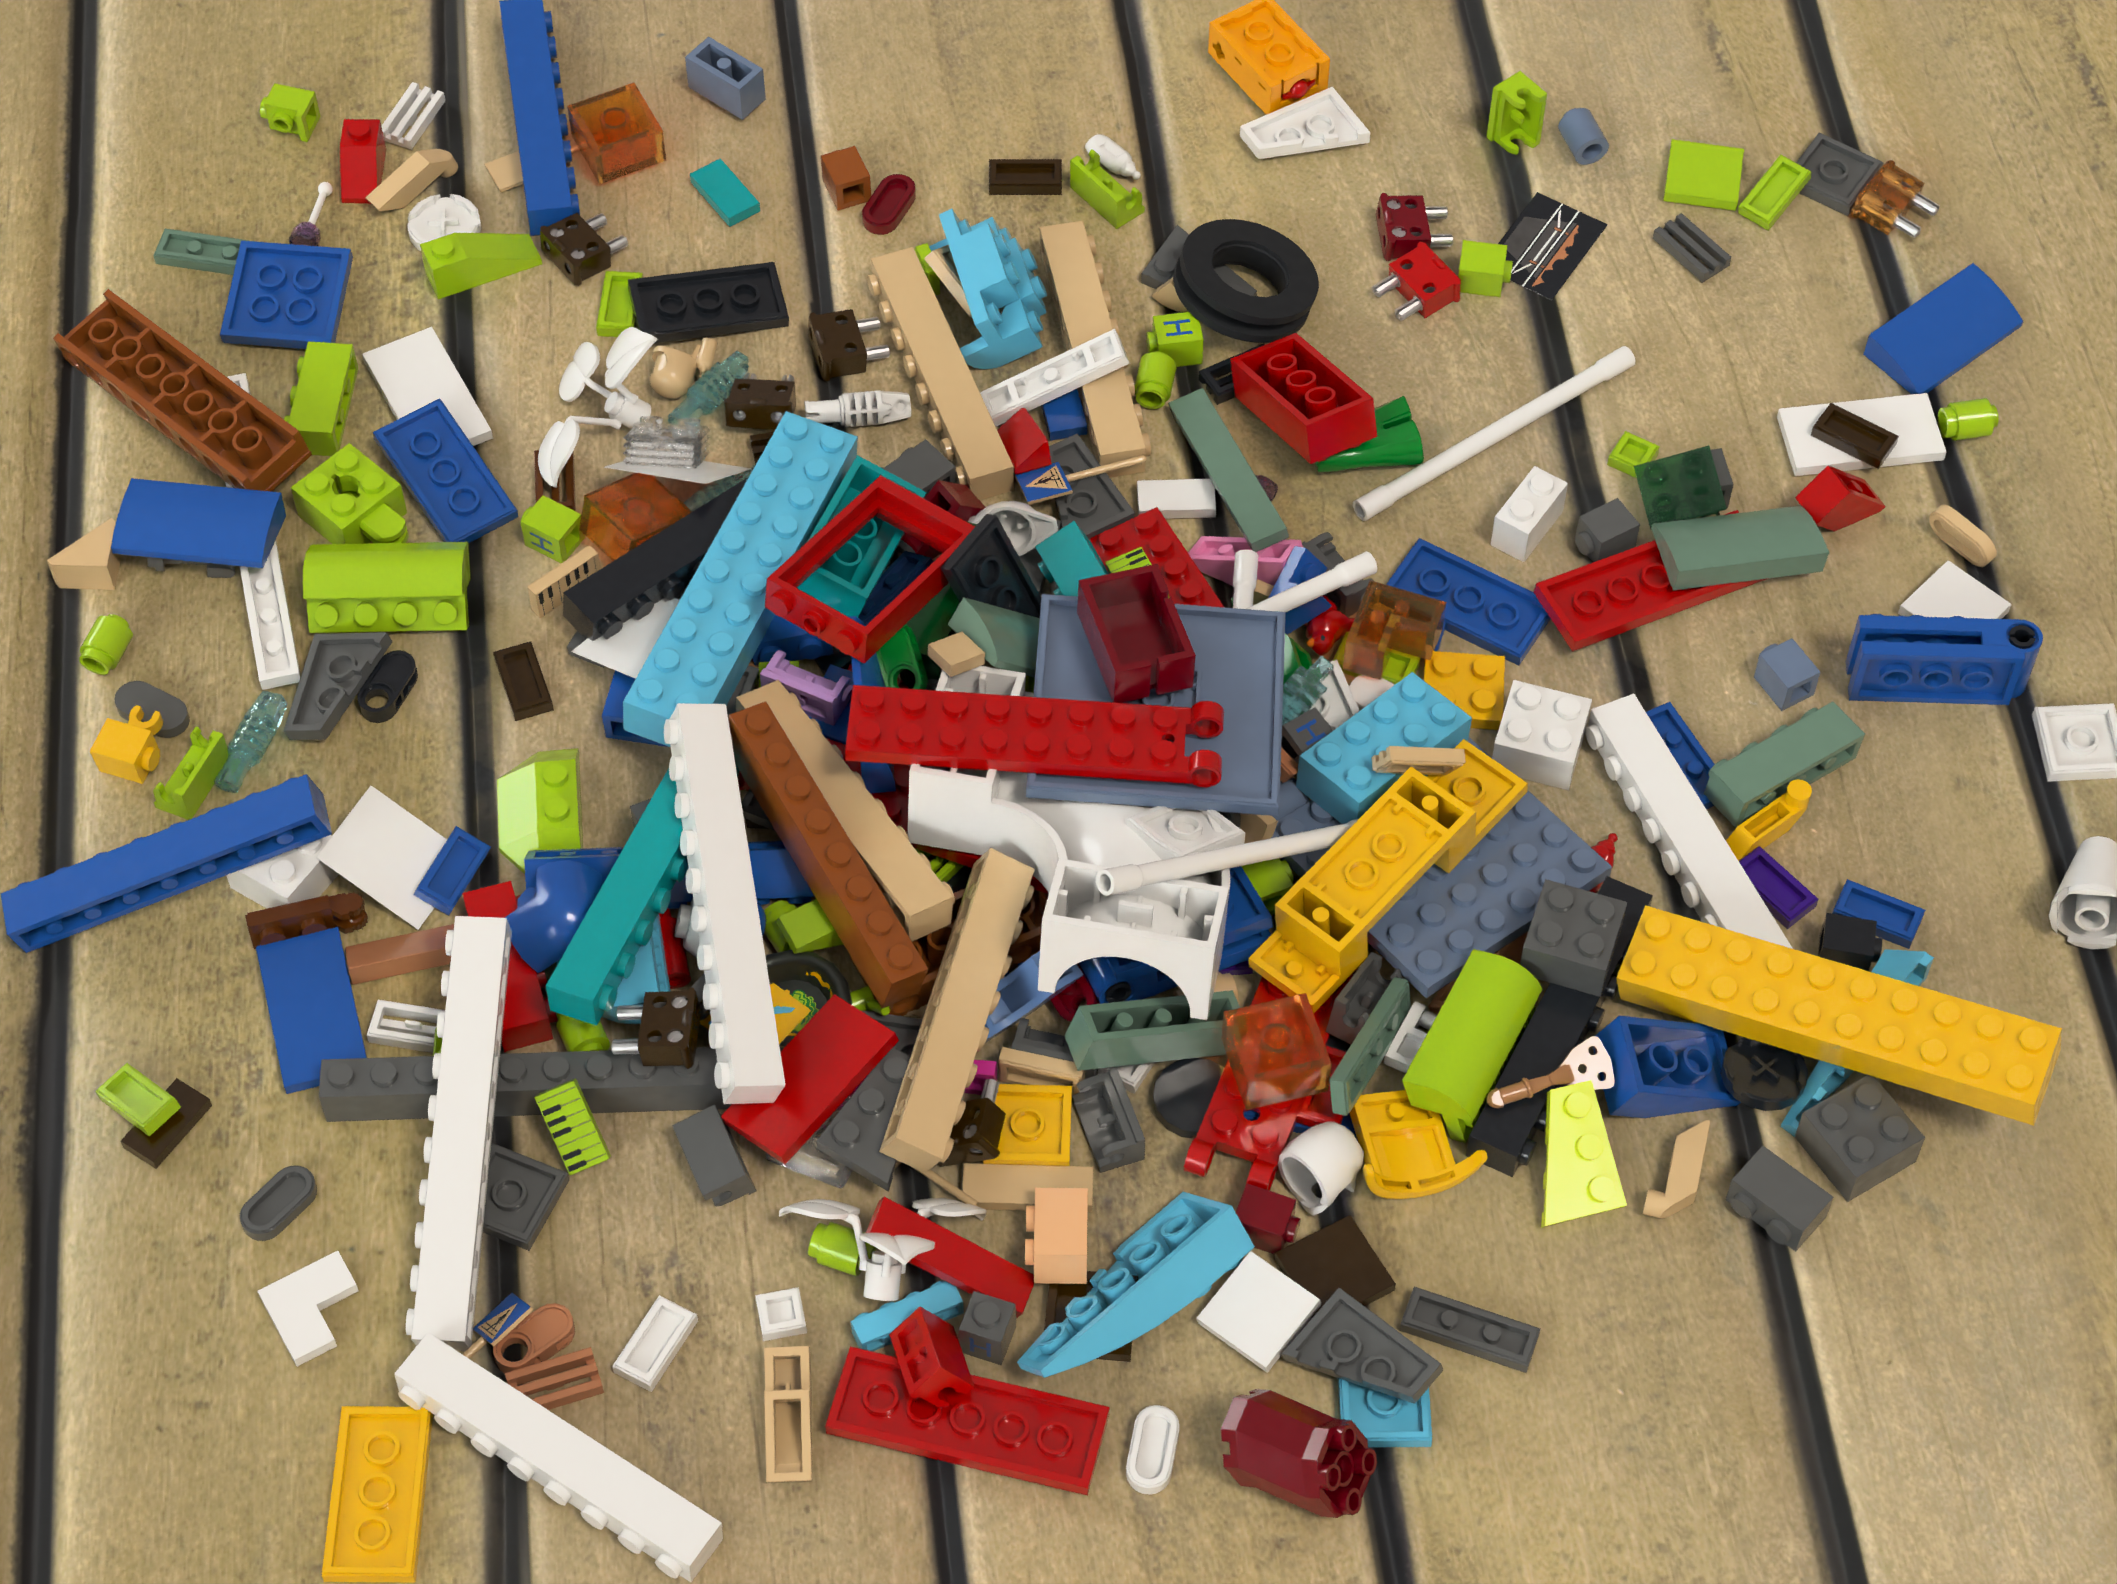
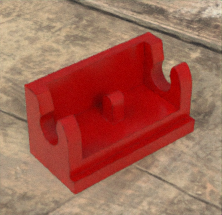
M918 1307L889 1334L909 1396L917 1399L921 1397L937 1407H948L947 1397L944 1394H939L942 1389L951 1387L956 1392L968 1394L975 1387L955 1328L950 1323L926 1309Z

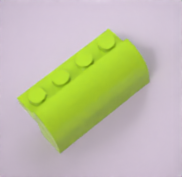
M468 542L310 545L306 551L303 565V599L307 601L309 633L467 630L469 627L467 586L471 580Z
M1473 949L1402 1079L1411 1106L1442 1114L1450 1139L1464 1143L1467 1142L1487 1103L1486 1097L1488 1093L1495 1088L1535 1013V1003L1542 991L1538 980L1520 964L1506 957Z

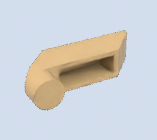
M428 149L416 151L366 196V199L379 211L405 208L439 176L444 178L453 176L458 170V163L452 154L446 150Z
M1705 1120L1676 1136L1665 1192L1647 1190L1643 1208L1644 1215L1663 1219L1694 1203L1710 1120Z

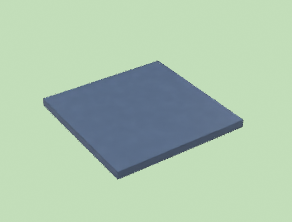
M1042 594L1034 697L1112 702L1077 613L1078 597ZM1175 604L1196 655L1193 687L1157 695L1155 689H1151L1149 697L1123 702L1192 708L1194 704L1200 701H1213L1220 704L1224 709L1222 733L1213 738H1202L1192 734H1185L1184 756L1189 757L1198 750H1211L1218 753L1222 758L1221 781L1217 785L1199 787L1186 783L1027 773L1026 797L1278 816L1280 807L1286 612Z

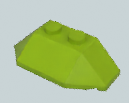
M578 748L537 752L497 779L499 851L524 874V859L528 851L584 849Z

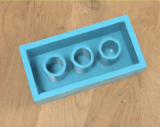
M1412 672L1299 756L1296 787L1341 824L1359 819L1403 775L1376 773L1372 769L1371 757L1379 755L1381 751H1386V748L1389 746L1455 748L1463 739L1468 741L1472 717Z

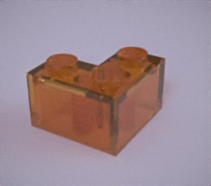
M1370 580L1346 640L1343 669L1381 680L1392 650L1431 660L1443 629L1446 602Z

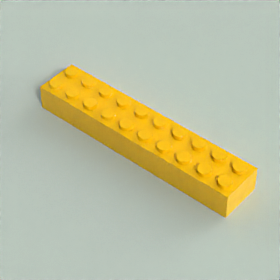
M1646 905L1616 977L1621 1000L2033 1126L2061 1050L2062 1028Z

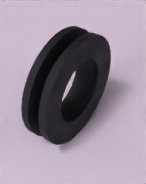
M1237 219L1215 220L1194 229L1185 240L1173 274L1175 291L1180 301L1197 320L1222 335L1254 343L1274 342L1297 333L1305 324L1319 289L1316 269L1310 258L1297 244L1269 227ZM1225 264L1240 265L1257 271L1272 283L1278 295L1259 297L1239 292L1223 282L1215 272L1214 267Z

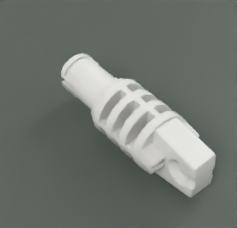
M879 390L842 393V395L838 396L837 400L804 401L805 418L818 423L840 422L841 426L854 427L879 425L911 417L910 396L908 393Z

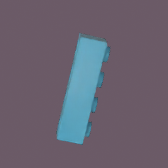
M938 1281L924 1291L912 1292L895 1303L888 1302L882 1305L876 1311L859 1314L851 1321L852 1334L858 1347L873 1352L892 1344L889 1334L918 1307L926 1309L944 1321L964 1314L963 1300L956 1286L946 1281Z

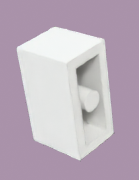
M1534 466L1495 516L1491 546L1525 562L1562 514L1568 483Z

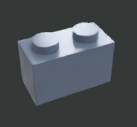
M707 37L685 57L688 87L743 120L766 100L763 69L714 39Z

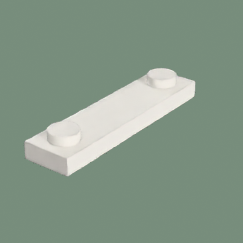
M1113 329L980 392L996 427L1005 423L1021 408H1026L1027 411H1030L1130 363L1116 330Z

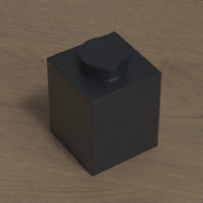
M1826 913L1819 937L1818 956L1869 971L1871 962H1878L1882 950V938L1875 937L1877 921Z

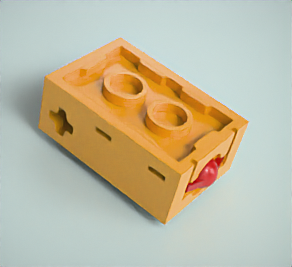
M1254 0L1209 22L1208 53L1266 115L1328 89L1330 58L1274 0Z

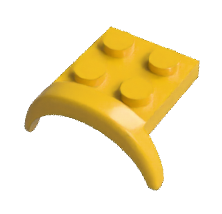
M1406 1090L1360 1095L1350 1112L1358 1143L1364 1151V1178L1368 1188L1376 1196L1386 1199H1410L1448 1190L1473 1175L1488 1158L1485 1150H1477L1467 1159L1455 1164L1440 1113L1411 1106Z

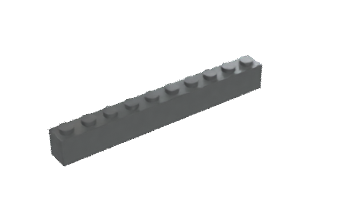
M711 1047L696 1048L694 1065L690 1069L685 1068L684 1065L643 1066L640 1054L614 1055L612 1050L500 1054L494 1117L542 1115L534 1097L574 1078L577 1079L592 1113L704 1110L714 1104L718 1109H728L731 1104L723 1103L722 1089L716 1087L714 1071L718 1062L716 1049ZM434 1056L321 1059L319 1100L326 1121L428 1119L430 1095H437L438 1079H433L432 1073Z

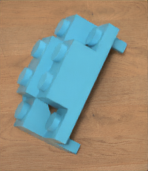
M953 209L939 214L946 239L929 246L930 250L933 251L949 245L974 324L982 335L977 340L960 348L966 363L978 369H993L1042 348L1043 345L1038 332L1043 331L1040 316L1047 313L1042 299L1047 296V292L1040 277L1034 276L1033 270L1038 269V266L1030 249L1023 250L1016 238L1012 239L1006 227L1000 229L993 217L970 227L966 219L959 220ZM1004 307V310H1003L1002 314L1000 315V312H999L998 309Z

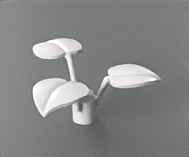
M629 327L622 331L615 340L606 359L608 370L605 373V385L609 389L617 388L620 391L619 393L616 391L610 392L590 379L600 361V353L597 346L590 342H584L578 347L574 360L568 365L562 376L559 386L560 397L567 402H572L579 397L586 384L607 398L604 409L605 412L609 413L610 419L569 416L565 423L557 421L553 424L543 439L538 454L540 473L549 485L557 488L559 475L579 439V424L611 426L617 430L620 429L622 424L635 431H640L646 425L651 414V405L631 393L622 382L647 350L658 340L656 337L637 328Z
M947 1198L921 1199L913 1201L912 1205L913 1208L919 1209L917 1214L925 1218L936 1214L951 1217L975 1215L982 1221L986 1217V1209ZM825 1199L806 1200L779 1210V1217L793 1212L820 1219H842L850 1223L854 1230L860 1257L859 1270L866 1271L863 1296L869 1299L881 1301L898 1300L901 1274L905 1273L906 1264L916 1255L935 1248V1242L917 1236L863 1233L858 1216L860 1209L838 1201ZM865 1242L881 1250L873 1251L872 1259H868Z

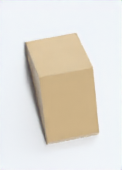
M112 518L47 560L55 584L59 588L115 590L122 555L112 554L111 545L116 525Z

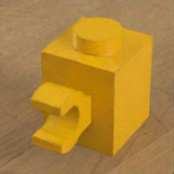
M136 705L130 711L128 723L110 718L106 719L90 749V753L100 772L140 784L144 783L149 772L156 769L160 760V749L153 736L163 726V718L159 711H155L149 721L141 722L144 712L141 706Z

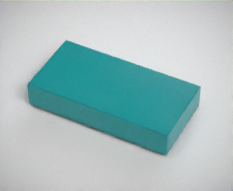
M721 158L690 173L692 185L729 227L760 212L758 200Z

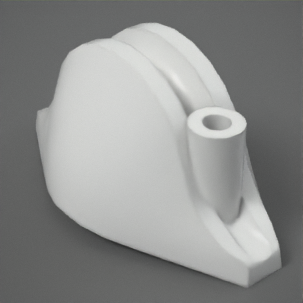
M1001 501L991 504L968 520V522L978 524L986 514L997 515L1018 556L1029 552L1036 545L1058 531L1056 518L1040 513L1028 504L1017 501Z

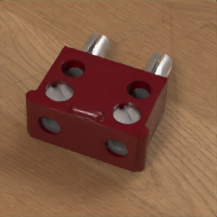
M1386 193L1381 194L1375 215L1383 258L1386 261H1391L1392 258H1400L1415 249L1418 242H1425L1429 248L1451 247L1453 245L1452 234H1430L1428 219H1446L1448 216L1446 206L1425 207L1423 195L1388 196Z

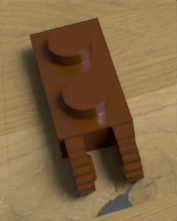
M354 892L329 897L325 895L254 911L245 915L254 949H256V946L338 927L339 931L345 934L352 933L354 930L363 929L366 923H368L364 899H362V895L360 896L359 893L356 894Z

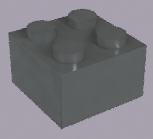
M1545 879L1523 946L1520 965L1526 968L1536 979L1601 997L1622 929L1627 902Z
M1870 1075L1861 1078L1804 1111L1795 1134L1797 1141L1847 1202L1915 1163L1925 1140V1136L1879 1081Z

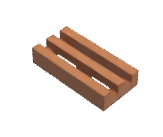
M591 1347L505 1373L507 1384L526 1396L544 1390L550 1391L560 1388L564 1384L587 1377L591 1378L589 1382L532 1399L547 1410L604 1393Z

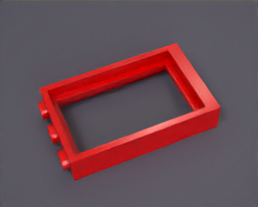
M880 475L767 578L765 608L804 629L810 635L816 636L836 647L842 653L865 663L949 583L940 567L975 526ZM876 516L942 552V554L872 621L864 626L799 590L797 587Z

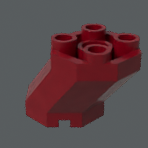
M1254 1389L1249 1391L1250 1395H1239L1233 1398L1221 1427V1439L1223 1442H1229L1230 1455L1223 1454L1224 1468L1240 1486L1260 1489L1322 1517L1338 1518L1343 1515H1354L1359 1512L1370 1475L1376 1469L1377 1459L1375 1451L1368 1448L1367 1438L1352 1420L1336 1419L1271 1390Z

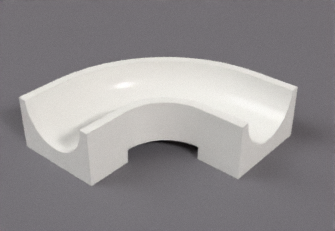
M979 666L953 677H950L942 670L936 687V691L1034 697V693L1025 691L1026 673ZM911 764L909 770L908 838L910 843L983 855L990 848H993L1034 868L1033 876L1048 891L1049 896L1042 917L1038 991L1055 993L1057 982L1062 974L1079 962L1097 957H1122L1148 964L1169 976L1185 994L1189 1003L1190 1017L1202 1020L1208 1019L1222 957L1230 890V868L1141 886L1137 890L1105 896L1100 893L1096 884V877L1100 870L1128 864L1140 865L1163 860L1126 825L1127 818L1153 807L1026 797L1027 773L997 771V769L978 770ZM1206 813V817L1214 832H1223L1221 826Z

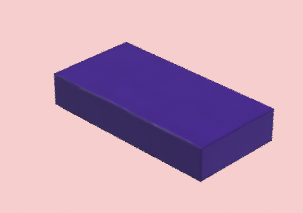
M1760 846L1739 861L1772 916L1786 929H1789L1817 906L1819 899Z

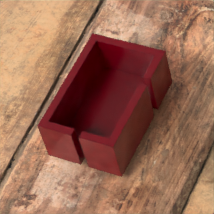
M1158 564L1079 580L1077 613L1112 702L1115 703L1149 697L1151 689H1155L1157 695L1193 687L1196 655L1172 597H1168L1169 590Z

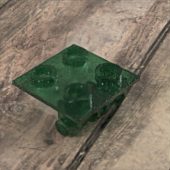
M1709 445L1634 466L1650 530H1652V524L1695 519L1699 516L1703 518L1714 514L1719 516V511L1727 510Z

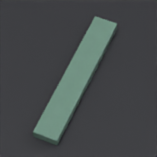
M1201 388L1169 402L1172 415L1251 550L1257 552L1289 538L1287 527L1204 389Z

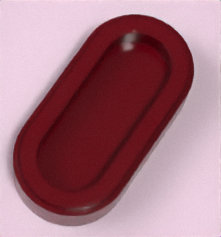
M893 174L885 177L880 182L862 210L863 225L866 230L873 234L884 235L891 233L898 227L916 199L915 183L910 177L902 174Z

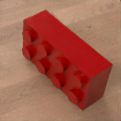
M1297 333L1230 359L1235 397L1308 463L1313 464L1324 461L1334 454L1349 448L1358 447L1363 442L1377 437L1373 397Z

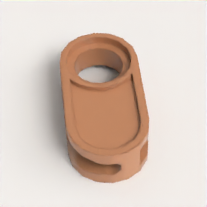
M553 1303L546 1304L526 1316L493 1347L494 1358L499 1370L505 1374L506 1372L546 1361L567 1347L575 1335V1325L570 1311L563 1305ZM519 1343L527 1347V1354L522 1360L511 1362L503 1357L505 1349L512 1344Z

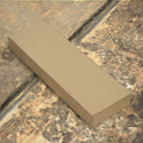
M964 1163L963 1192L975 1199L978 1207L986 1210L1026 1211V1205L1035 1206V1188H1088L1087 1212H1092L1093 1167Z

